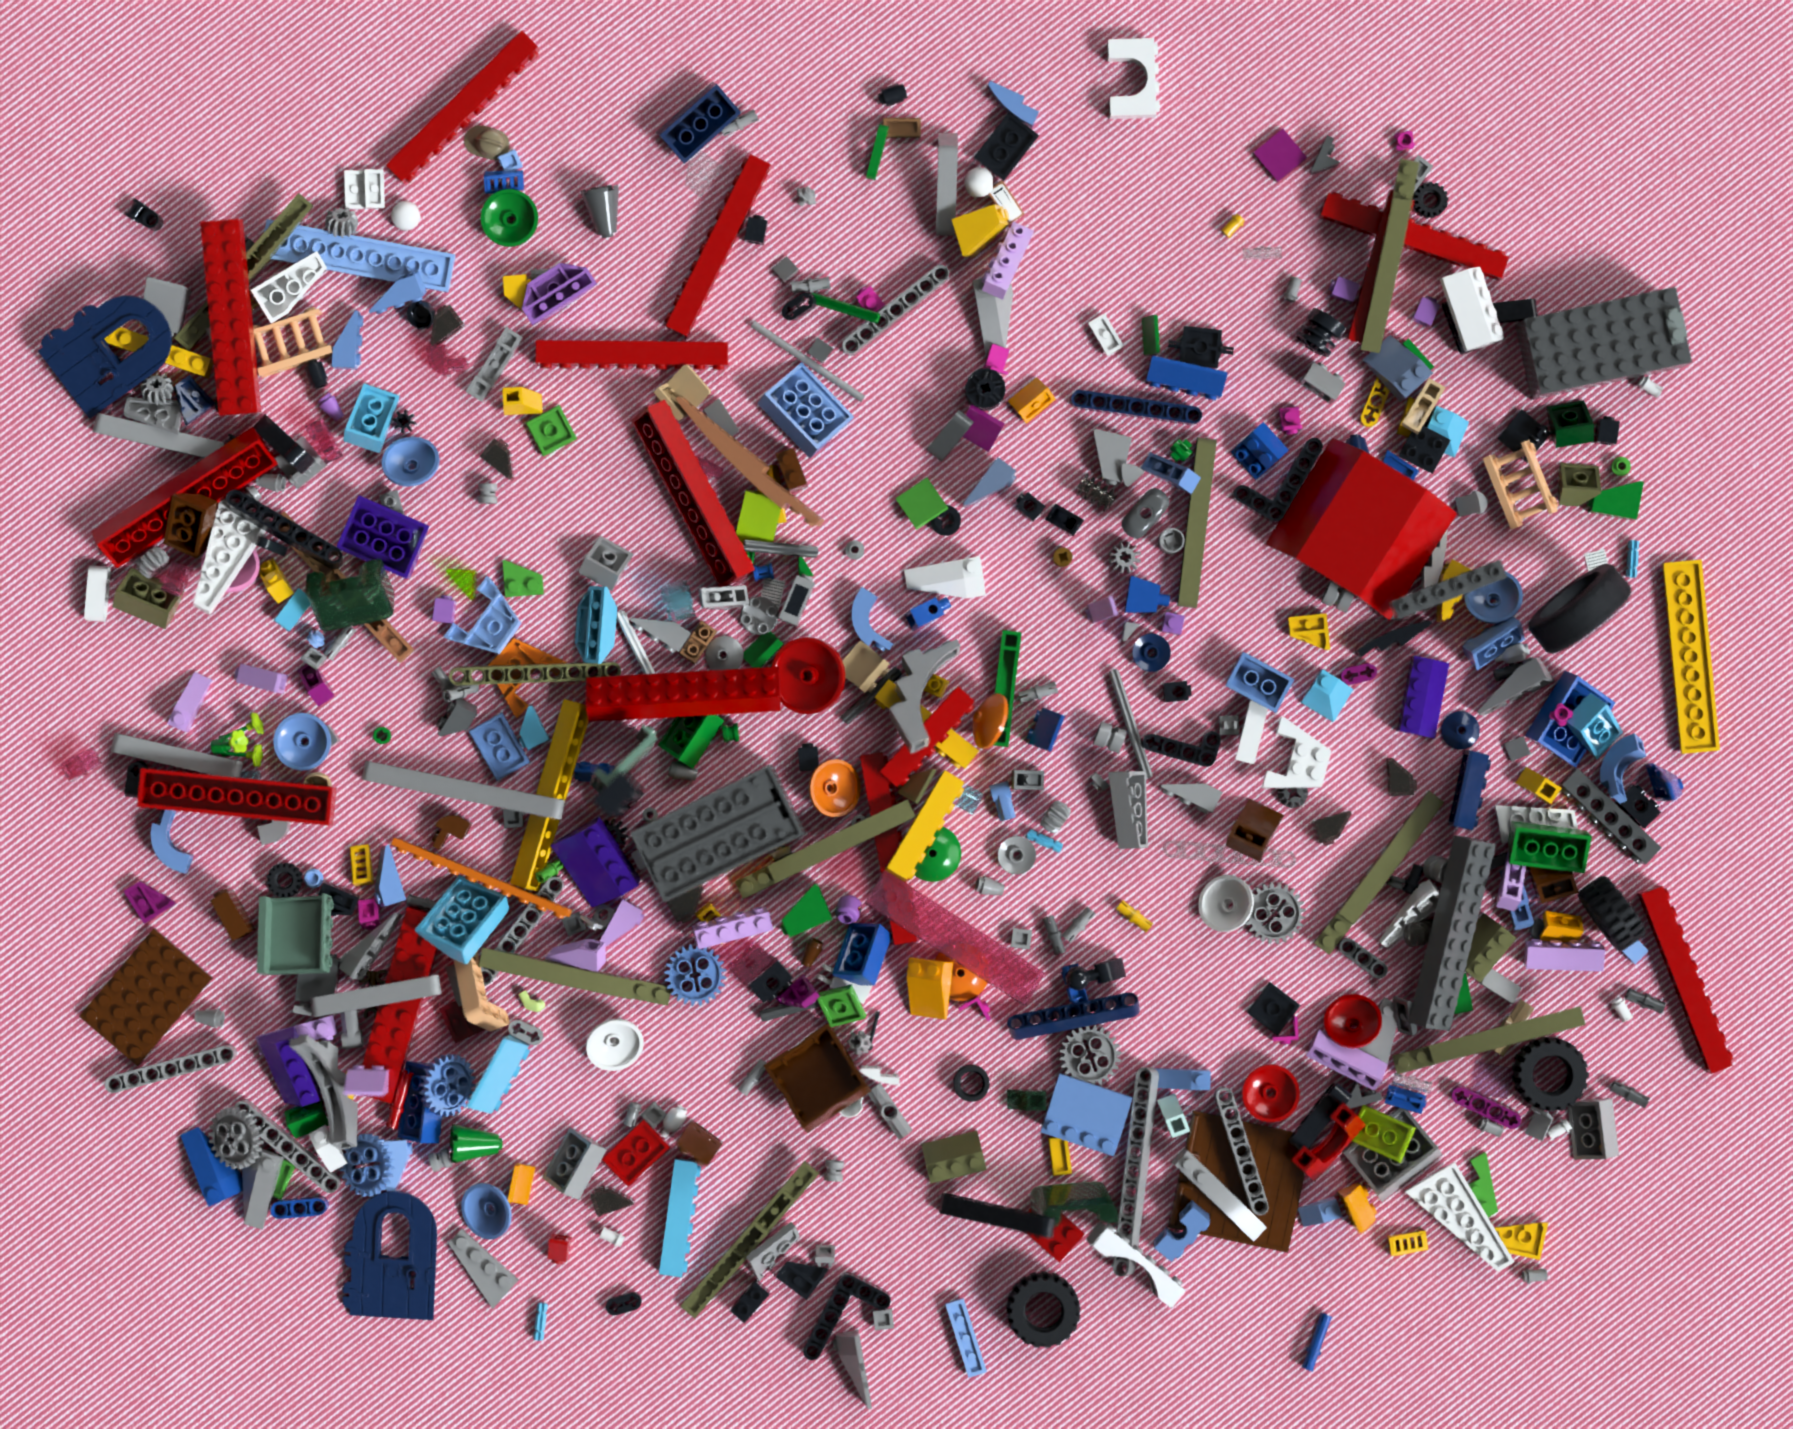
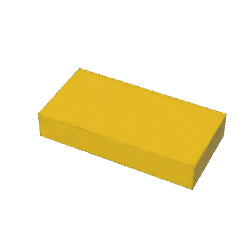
M1048 1137L1053 1176L1072 1174L1068 1141L1056 1137Z

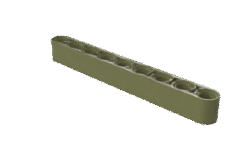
M1197 437L1193 472L1200 476L1201 479L1189 498L1177 606L1197 608L1217 439Z
M603 661L601 664L574 662L460 666L450 670L449 679L454 685L586 681V677L611 676L607 674V668L611 665L616 666L618 669L617 673L613 676H620L621 667L614 661ZM596 666L598 668L597 675L590 676L588 674L589 667ZM554 667L560 670L559 676L555 678L549 675L550 669ZM571 667L579 669V674L576 677H571L568 674ZM533 668L540 670L541 674L538 678L530 676V671ZM497 669L502 672L500 679L495 680L491 677L493 670ZM513 669L521 671V676L518 679H513L510 676ZM455 671H460L463 673V678L460 681H455L452 678V674ZM473 671H481L483 674L482 678L474 680L471 676Z

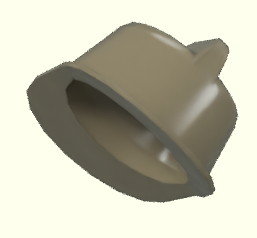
M478 125L472 127L467 131L464 139L466 149L470 153L490 160H499L498 156L507 153L510 147L509 139L505 133L486 126Z

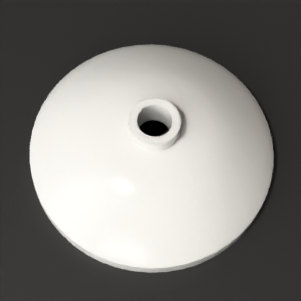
M1221 875L1212 879L1203 888L1198 903L1199 913L1204 923L1213 930L1231 932L1247 922L1253 910L1254 898L1250 887L1245 881L1233 875ZM1233 903V907L1229 909V905Z
M624 1019L604 1021L597 1025L589 1034L586 1041L587 1055L595 1066L603 1070L616 1071L627 1068L641 1055L644 1045L643 1036L639 1028L630 1021Z

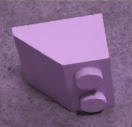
M353 1065V1068L347 1070L344 1095L384 1096L388 1093L389 1069H384V1066H372V1069H364V1065Z

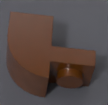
M457 815L441 818L435 824L441 831H437L433 836L432 841L434 844L432 846L441 850L449 834L464 840L473 823Z

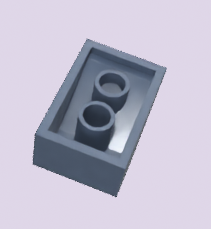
M1391 335L1382 341L1380 353L1370 352L1362 359L1399 402H1402L1433 374L1419 357Z
M997 457L965 500L963 507L967 508L1003 490L1006 486L1010 487L1016 479V470Z

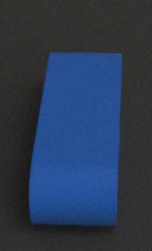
M323 1196L282 1199L271 1206L270 1212L276 1219L319 1216L328 1210L329 1202ZM316 1201L322 1202L324 1206L322 1211H318L315 1208ZM296 1203L303 1204V1212L296 1210ZM278 1204L285 1207L284 1214L277 1212L276 1206Z

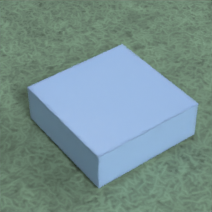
M515 149L498 156L504 171H516L523 167Z
M1638 940L1622 952L1636 964L1649 950Z

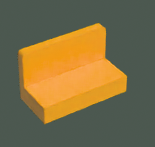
M1036 377L1010 398L1008 402L1027 424L1056 399L1048 387Z
M1545 911L1543 914L1544 929L1540 934V940L1549 942L1550 940H1560L1562 942L1578 941L1584 932L1581 916Z
M520 1163L515 1165L508 1195V1202L510 1204L514 1202L528 1205L536 1169L535 1166Z

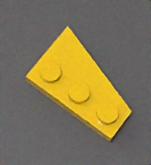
M1548 1222L1494 1227L1510 1254L1540 1260Z

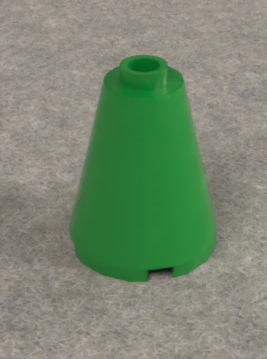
M452 1124L450 1146L453 1152H450L451 1163H458L498 1154V1151L502 1150V1138H499V1135Z

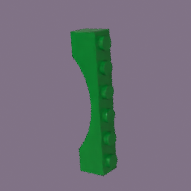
M1002 630L995 693L1006 697L1008 713L1003 731L992 746L1009 747L1022 632Z

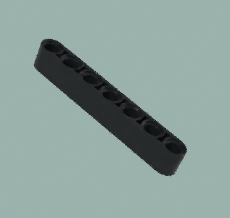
M231 490L227 493V507L233 513L330 569H338L342 566V552L336 546L239 490ZM234 498H237V499L240 500V501H239L238 503H236V504H233V503L230 502V501H231L232 499H234ZM249 508L256 509L254 513L247 512ZM267 517H270V518L273 519V520H272L271 522H269V523H266V522L263 521V520H264L265 518H267ZM282 527L289 528L287 532L280 531ZM300 536L306 538L303 542L296 540ZM315 546H321L322 550L314 551L313 548ZM333 555L339 557L336 561H331L329 558Z
M942 1193L939 1208V1213L1039 1237L1053 1238L1054 1217L954 1194Z

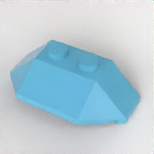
M589 586L587 593L578 604L575 645L582 657L583 663L601 664L614 647L617 606L607 587Z

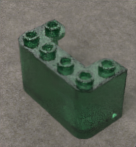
M381 558L367 561L363 565L362 575L326 582L325 575L322 572L306 574V596L322 631H331L384 620L391 617L394 613V590Z

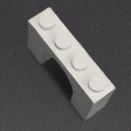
M1154 38L1108 39V62L1136 63L1143 69L1146 75V86L1140 93L1133 96H1114L1109 98V119L1155 118L1156 112H1160V101H1156V93H1159V82L1155 81V74L1159 73V65L1155 63V55H1158V43L1154 44Z

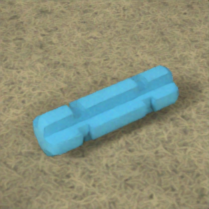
M1630 540L1628 541L1629 551H1627L1626 566L1628 569H1626V577L1635 578L1637 577L1636 567H1638L1639 552L1637 549H1639V541Z
M1032 829L1026 835L1027 839L1036 841L1035 843L1046 848H1052L1053 851L1058 853L1063 847L1062 843L1053 841L1054 839L1041 833L1037 834Z
M539 1302L537 1304L536 1311L538 1313H536L534 1326L536 1330L533 1334V1339L537 1341L544 1339L543 1330L546 1324L547 1314L545 1312H547L548 1308L547 1303Z

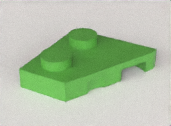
M502 560L506 598L544 595L543 575Z

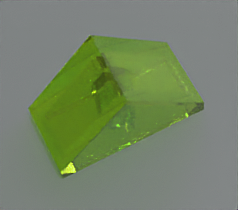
M447 569V574L472 601L476 599L478 571Z

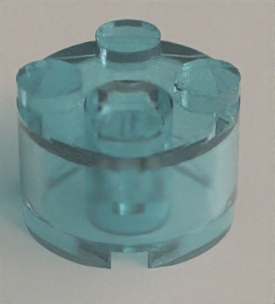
M687 579L666 584L661 588L663 602L668 604L666 606V613L669 621L673 620V622L696 617V611L693 610L692 606L694 602L689 585H687Z

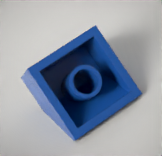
M1042 708L1041 711L1037 710L1033 720L1036 722L1034 729L1030 728L1026 738L1029 740L1028 744L1051 752L1065 716Z

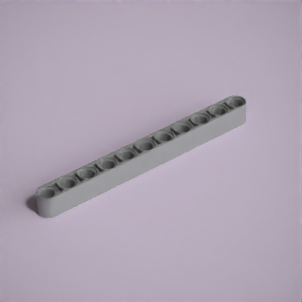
M365 761L361 779L555 819H562L565 800L370 761Z
M1153 1067L1140 1068L1136 1072L1117 1235L1123 1234L1127 1237L1132 1247L1134 1244L1139 1247L1159 1073ZM1147 1071L1150 1074V1078L1148 1081L1145 1078V1073ZM1144 1090L1147 1092L1146 1100L1143 1098ZM1142 1109L1145 1112L1144 1119L1140 1115ZM1139 1129H1141L1143 1132V1136L1141 1138L1138 1135ZM1137 1148L1140 1149L1141 1153L1139 1157L1136 1155ZM1135 1167L1138 1169L1137 1176H1135L1134 1174ZM1133 1186L1136 1189L1135 1195L1131 1192ZM1130 1205L1134 1209L1133 1214L1129 1212ZM1128 1224H1129L1130 1227H1131V1233H1130V1234L1127 1232V1225H1128ZM1114 1256L1113 1271L1119 1277L1131 1275L1136 1270L1137 1262L1125 1257ZM1123 1263H1125L1127 1266L1126 1272H1124L1122 1269Z

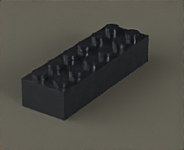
M620 772L593 801L609 817L622 816L631 808L629 806L631 802H637L644 795L642 791L645 788L629 772Z

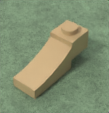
M1429 378L1401 425L1418 434L1446 387Z

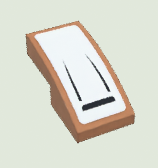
M1002 180L995 184L988 195L995 205L1002 206L1007 210L1009 225L1023 216L1024 212Z

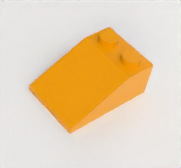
M909 957L907 984L911 1015L947 1020L953 962Z
M1357 1182L1337 1192L1352 1226L1361 1234L1376 1220L1374 1215L1377 1212L1373 1203L1369 1204L1366 1198L1369 1196L1365 1185L1361 1186Z

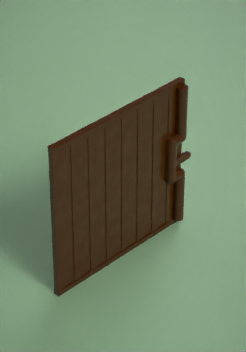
M1193 1110L1185 1149L1208 1169L1267 1228L1255 1241L1251 1240L1181 1171L1179 1172L1168 1227L1178 1230L1186 1228L1180 1222L1179 1213L1192 1200L1205 1210L1210 1218L1208 1228L1199 1234L1288 1253L1305 1173L1292 1161L1299 1152L1297 1148L1288 1142L1293 1132L1242 1121L1269 1206L1266 1214L1256 1215L1249 1207L1221 1117ZM1234 1127L1231 1130L1232 1137H1237L1240 1134L1238 1127ZM1245 1146L1237 1148V1155L1245 1154ZM1250 1164L1244 1165L1243 1173H1250L1252 1166ZM1253 1182L1249 1185V1192L1257 1190V1183ZM1257 1201L1254 1209L1261 1210L1264 1206L1263 1201Z

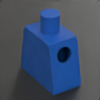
M1130 576L1124 613H1156L1158 605L1169 606L1170 595L1159 594L1160 585Z
M935 597L909 610L904 615L912 631H915L943 616V611L950 608L951 604L947 597L939 601Z

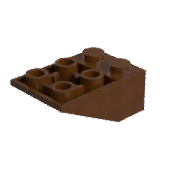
M1249 799L1235 821L1225 846L1261 862L1284 815Z
M1527 866L1538 903L1543 904L1579 893L1573 872Z
M694 1120L690 1122L676 1142V1145H678L677 1149L684 1155L689 1153L694 1157L693 1161L701 1167L710 1164L723 1144V1141Z

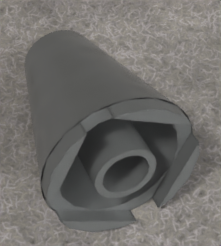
M618 184L614 185L613 188L612 185L594 187L591 190H587V193L586 189L581 190V196L597 235H602V238L613 237V233L617 232Z

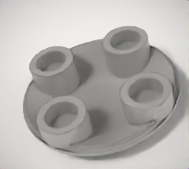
M753 597L749 599L748 605L742 607L741 623L746 630L753 634L763 635L769 633L777 625L779 618L778 609L773 601L766 597Z

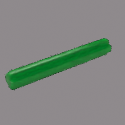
M811 293L816 298V305L873 323L879 322L880 314L878 312L817 293Z

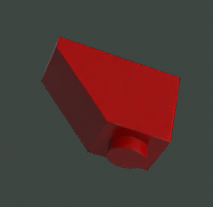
M552 1234L549 1238L547 1259H552L551 1262L555 1264L567 1262L572 1237Z

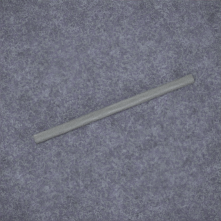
M754 321L751 327L860 402L863 401L865 395L758 322Z

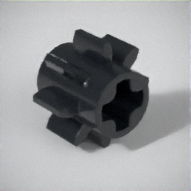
M406 409L404 414L397 411L398 417L392 419L397 423L394 428L396 430L401 428L402 434L405 433V430L412 432V425H417L412 420L415 415L411 414L408 416V410ZM406 417L409 423H405V426H403L400 421Z

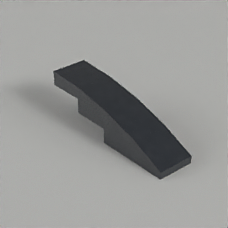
M1432 622L1415 623L1390 631L1371 640L1356 650L1355 653L1358 657H1362L1374 647L1379 652H1382L1394 642L1401 647L1430 626Z

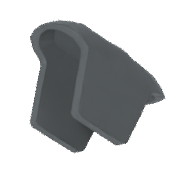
M1149 489L1123 518L1122 528L1125 533L1135 539L1143 537L1169 506L1167 495L1160 489ZM1147 507L1151 510L1150 518L1144 519L1141 517L1140 511L1142 508Z

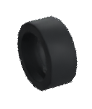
M977 1065L961 1067L953 1079L956 1094L968 1102L982 1099L988 1093L990 1087L986 1071ZM975 1072L981 1076L983 1086L978 1093L967 1094L962 1090L960 1080L965 1073Z

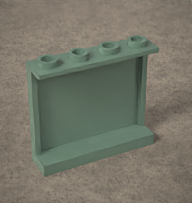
M643 724L636 737L641 744L608 776L598 768L593 773L589 784L600 793L620 772H629L652 750L657 739L655 736L657 733L649 725L646 727Z
M325 893L322 896L270 898L259 896L257 973L264 976L330 973V967L332 966L330 948L333 945L331 938V929L333 928L331 910L334 907L331 896Z

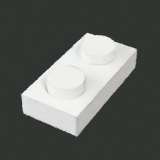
M1105 313L1088 323L1106 356L1124 347Z

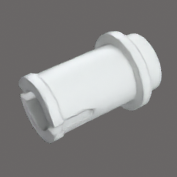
M1643 376L1637 384L1640 390L1644 389L1655 396V398H1658L1663 390V387L1651 381L1649 376Z
M1618 997L1611 1002L1612 1009L1616 1010L1623 1023L1633 1018L1625 1004V999Z
M1560 1119L1561 1122L1548 1129L1547 1133L1552 1141L1565 1132H1570L1569 1130L1572 1127L1567 1119Z
M604 1227L599 1238L614 1244V1247H621L625 1236L622 1233L618 1234Z

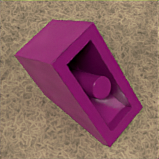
M306 664L297 670L307 693L318 706L334 697V693L320 669L316 670Z

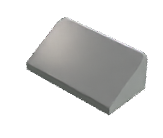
M717 399L704 409L707 416L732 437L740 432L720 399Z
M1493 969L1490 970L1480 983L1510 1004H1514L1521 990L1520 986Z

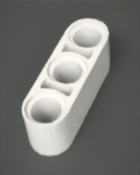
M89 566L84 611L86 621L106 622L111 569L108 566Z

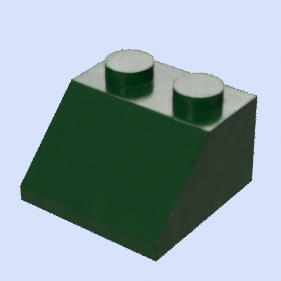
M1584 400L1546 406L1550 433L1556 448L1594 442V423Z

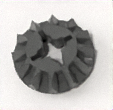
M1286 788L1278 789L1277 791L1280 802L1289 808L1300 807L1306 802L1308 797L1307 788H1297L1296 793L1300 797L1293 796L1289 800L1290 793Z

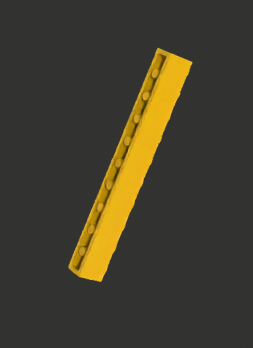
M566 699L563 700L536 795L566 800L588 725L586 705ZM530 814L510 884L539 892L541 883L537 881L535 874L547 865L552 848L550 845L554 841L560 819Z

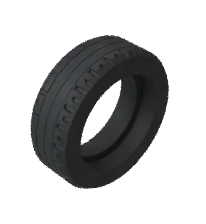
M1600 565L1574 580L1545 603L1531 618L1529 631L1546 652L1551 654L1561 652L1590 635L1616 614L1630 598L1631 586L1614 565Z

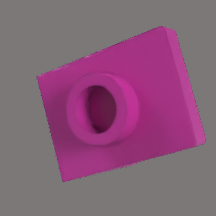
M991 344L984 368L1007 375L1008 372L1004 371V366L1010 350Z
M978 996L958 1007L959 1011L977 1002L987 1021L991 1020L987 1013L990 1011V1008L985 1000L981 1002Z
M1292 1016L1293 1035L1271 1036V1040L1279 1041V1044H1291V1040H1299L1297 1016Z

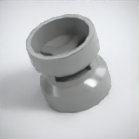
M478 484V490L480 491L478 503L497 504V497L495 496L497 484Z
M447 1148L437 1154L435 1152L428 1154L433 1172L440 1171L443 1167L449 1168L453 1166Z
M825 1160L827 1170L824 1173V1180L842 1182L843 1175L841 1172L844 1168V1162Z

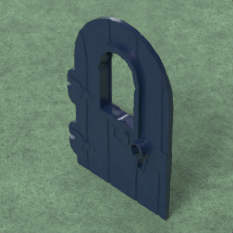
M122 295L104 302L99 307L86 305L82 308L86 315H83L80 310L77 311L73 317V326L66 331L61 328L53 329L50 331V334L54 337L53 339L49 334H46L41 340L43 348L38 350V352L89 419L155 373L164 365L170 354L172 333L169 323L164 314L146 299ZM132 319L139 320L146 326L149 332L148 341L121 361L111 351L104 338ZM109 373H112L113 377L101 385L98 382Z
M386 1191L377 1194L367 1200L360 1208L354 1221L353 1238L344 1246V1252H351V1255L344 1254L345 1264L351 1268V1281H347L344 1287H342V1293H349V1296H342L343 1305L350 1309L349 1315L434 1320L437 1223L434 1215L422 1200L410 1193ZM388 1213L403 1214L409 1221V1256L389 1257V1255H381L382 1222L384 1216ZM410 1271H414L416 1273L414 1277V1288H410Z

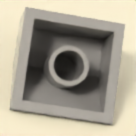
M1314 362L1300 381V384L1329 404H1332L1336 401L1346 383L1343 382L1344 379L1337 373L1331 374L1328 372V368L1320 362L1316 364Z
M600 536L586 555L578 573L612 591L634 554Z

